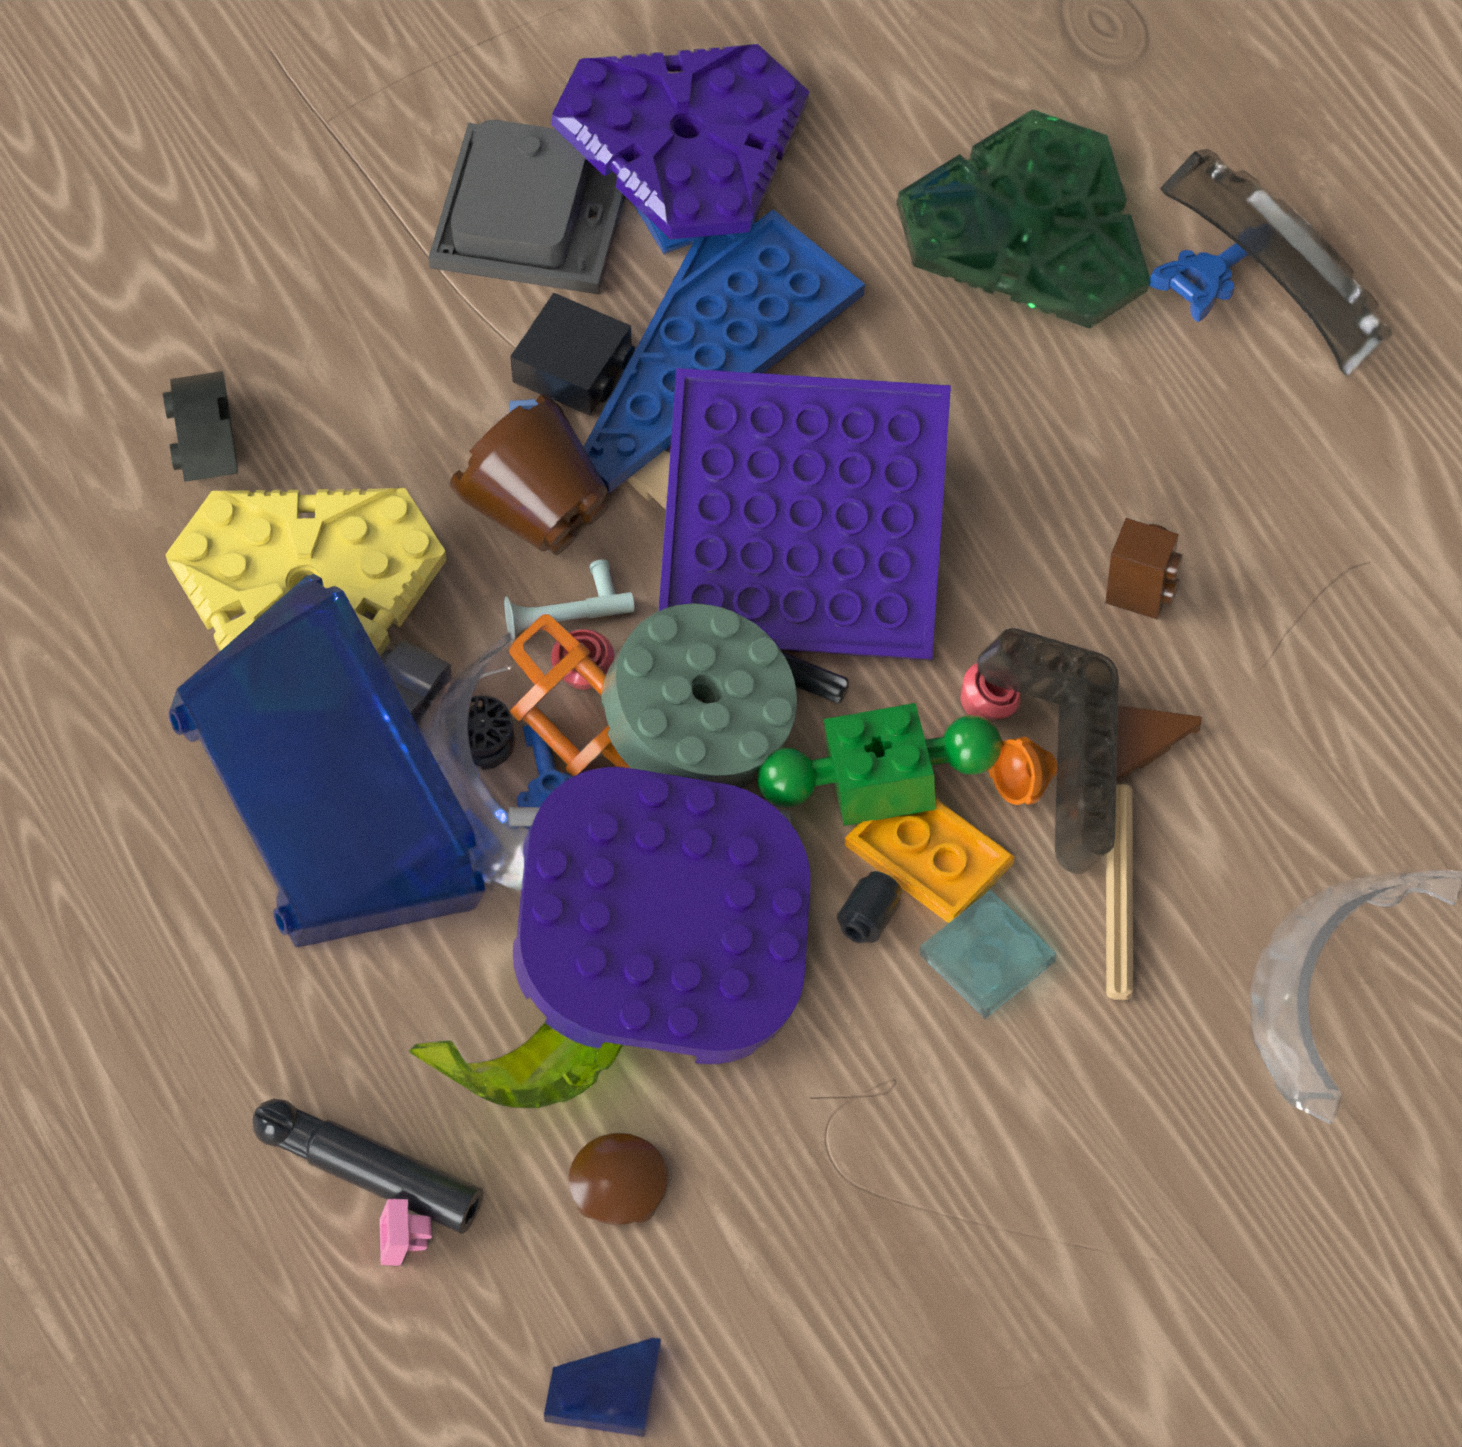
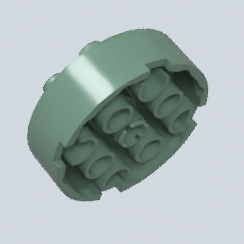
M683 604L654 613L632 631L606 674L602 688L601 707L605 708V715L610 728L607 732L616 751L631 768L743 788L757 778L758 768L765 762L770 753L782 747L789 736L796 716L797 692L793 674L785 656L776 643L755 623L722 607L706 604Z

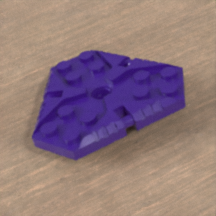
M759 44L726 46L723 49L714 47L705 50L702 48L694 49L691 52L690 50H678L677 55L665 56L663 52L650 53V55L645 53L636 54L635 56L621 55L620 58H617V56L579 59L552 113L551 125L604 176L614 172L617 175L616 188L669 239L750 232L775 177L778 164L776 159L782 161L808 104L810 91Z

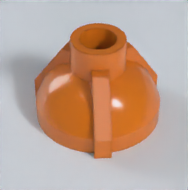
M1026 736L1002 741L1000 757L996 764L989 769L990 778H993L997 791L1007 802L1015 805L1027 803V805L1034 804L1042 797L1052 780L1051 778L1056 775L1057 761L1051 752L1044 750Z

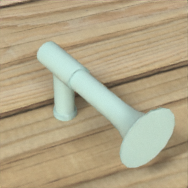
M604 559L596 560L590 564L589 568L593 574L599 597L542 607H523L510 602L508 596H505L504 610L510 641L513 643L515 637L521 631L529 628L543 614H549L558 622L586 617L590 619L634 612L633 595L631 592L616 594L609 571V562Z

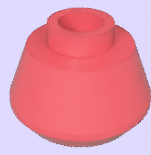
M580 629L569 632L579 643L582 642L590 650L591 653L588 656L607 674L609 667L614 661V650L610 641L604 635L593 630ZM558 642L555 643L551 653L553 667L569 653ZM575 669L563 679L568 685L576 689L586 690L593 688Z
M982 661L973 664L966 671L960 700L968 715H978L990 721H996L1010 717L1018 710L1021 703V690L1017 679L1006 667L994 662Z

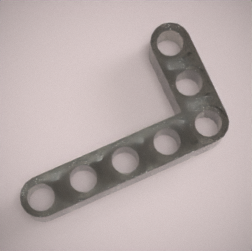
M1009 628L1004 630L978 656V670L987 682L995 686L1059 704L1055 855L1059 864L1065 870L1081 874L1088 871L1107 855L1115 843L1118 669L1110 658L1101 653L1018 628Z

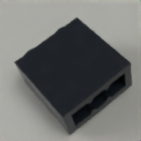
M553 292L510 356L513 383L539 394H548L555 401L590 416L599 402L604 403L608 399L613 389L615 377L621 369L625 370L635 351V346L632 345L631 325Z

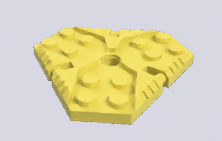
M406 488L351 489V491H345V489H336L335 491L318 489L316 494L301 495L300 490H288L287 492H282V490H272V492H266V490H256V492H250V490L211 491L165 554L171 570L207 630L214 627L216 631L214 634L216 645L256 712L342 711L389 644L390 639L387 630L391 624L401 627L447 560L445 549ZM315 512V518H301V513ZM313 592L312 594L307 596H300L304 593ZM366 611L375 615L372 620L364 617ZM240 613L244 614L232 621L230 620L231 618L239 615Z

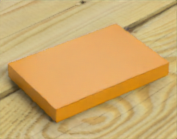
M936 799V810L859 823L845 837L844 842L847 848L879 872L892 877L903 890L952 927L967 914L1014 864L1015 857L938 799Z

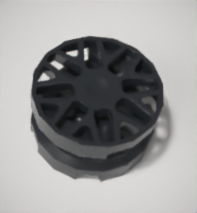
M473 696L458 703L450 713L448 729L452 753L460 763L468 768L471 765L480 766L482 770L495 768L504 763L512 754L515 745L513 720L509 712L510 710L503 702L490 696ZM479 701H482L481 707H478ZM475 702L473 706H470L469 703ZM464 707L467 711L463 713L460 708ZM456 713L460 716L457 718H453Z

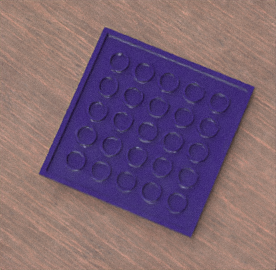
M676 368L659 611L683 604H706L722 607L755 623L765 631L781 651L932 661L951 385Z

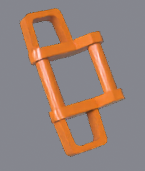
M543 614L509 648L512 658L535 684L509 712L518 721L523 719L567 764L565 770L572 777L580 774L600 754H603L616 767L631 768L611 744L612 742L607 733L610 729L609 726L580 752L537 707L538 703L574 669L601 696L606 677L601 668L588 656L591 653L590 650L582 642L579 643L552 616ZM540 630L547 631L569 652L546 675L543 674L524 650V644Z

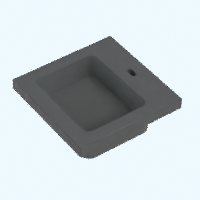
M487 120L482 124L468 123L429 254V266L432 269L599 295L625 195L616 188L617 175L611 172L604 176L554 128L501 120Z

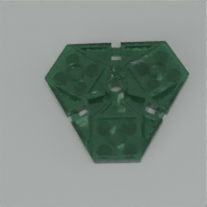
M1032 109L973 145L969 159L966 160L959 154L898 193L896 204L914 267L945 278H954L956 282L968 283V286L976 289L977 287L982 288L984 292L994 294L997 291L1011 296L1010 301L1018 304L1021 302L1025 303L1027 307L1035 309V307L1039 308L1041 312L1046 314H1056L1055 317L1089 329L1148 291L1151 282L1132 216L1131 214L1122 215L1127 199L1108 136L1103 133ZM1002 273L1007 274V275L1012 276V277H1015V278H1017V280H1016V279H1013V278H1010V277H1008V276L1002 275Z

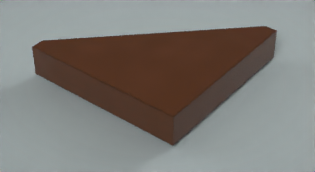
M1116 705L1105 787L1115 784V782L1138 767H1145L1168 752L1172 745L1187 735L1200 731L1202 717Z

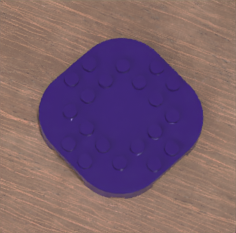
M605 767L580 773L566 780L551 792L540 806L523 844L522 855H525L518 928L517 937L513 942V964L517 981L526 1000L531 998L537 1008L547 1017L545 1023L561 1035L586 1046L600 1049L604 1042L686 1054L695 1056V1063L722 1064L743 1059L753 1054L756 1049L766 1044L771 1038H774L794 1011L803 989L811 888L810 867L805 848L796 830L783 814L760 796L736 786L624 767Z

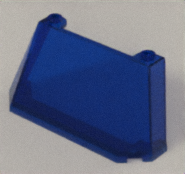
M315 574L304 577L176 689L168 711L173 730L179 736L184 734L190 742L201 741L279 889L276 897L277 908L273 910L274 920L277 928L283 935L289 934L295 947L308 946L476 909L485 891V884L482 872L478 869L475 871L472 869L469 849L476 847L477 844L471 823L345 592L337 586L325 588L322 578Z

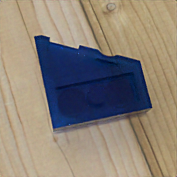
M653 1337L553 1367L544 1410V1421L645 1437L661 1351V1338Z

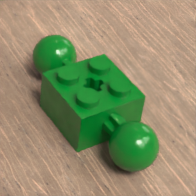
M916 703L826 718L823 720L827 757L811 760L805 753L794 748L777 749L770 753L765 762L758 768L757 785L762 796L771 804L782 808H792L807 801L813 794L816 786L833 783L843 826L936 810L935 781L932 765L948 763L956 771L967 775L984 773L998 761L1002 751V739L997 727L990 720L978 715H965L954 720L945 730L943 737L925 740Z

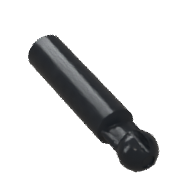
M271 1099L263 1102L253 1114V1131L264 1144L280 1147L306 1159L309 1165L386 1200H408V1210L421 1216L431 1217L432 1221L461 1234H464L469 1229L480 1209L484 1194L482 1188L334 1121H324L297 1109L287 1100Z

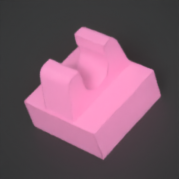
M388 1199L380 1217L381 1265L401 1266L407 1251L427 1249V1239L432 1237L431 1217L408 1214V1200Z

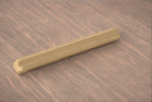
M1111 784L1108 786L1106 794V995L1112 1000H1128L1132 997L1133 991L1132 788L1127 784Z

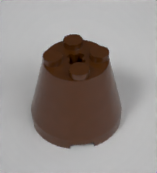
M540 394L535 400L538 405L529 410L523 409L519 405L497 422L470 450L472 456L468 461V468L464 474L460 470L453 474L450 481V489L465 504L540 551L551 550L554 555H558L574 541L575 536L572 533L584 522L591 525L606 512L608 506L603 500L606 496L607 488L562 408L548 394Z

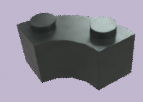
M218 371L170 379L171 391L163 392V400L167 419L174 418L178 443L169 444L173 469H182L184 482L238 474V462L224 372Z

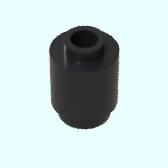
M879 871L870 872L867 877H862L837 914V920L841 926L842 933L856 943L876 942L900 906L899 897L902 893L900 885L892 877Z

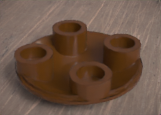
M627 1133L606 1134L587 1143L575 1156L569 1172L570 1191L580 1214L586 1218L611 1225H623L633 1222L642 1223L650 1220L665 1195L668 1183L666 1164L659 1151L645 1139Z

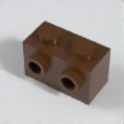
M1125 518L1111 553L1105 603L1158 619L1163 604L1172 605L1179 585V579L1176 577L1183 559V554L1176 552L1179 534L1170 532L1157 524L1148 525Z

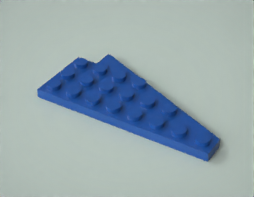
M771 210L755 222L750 232L696 237L583 446L604 482L607 492L613 491L671 446L676 368L764 373L864 295L865 284L775 210Z

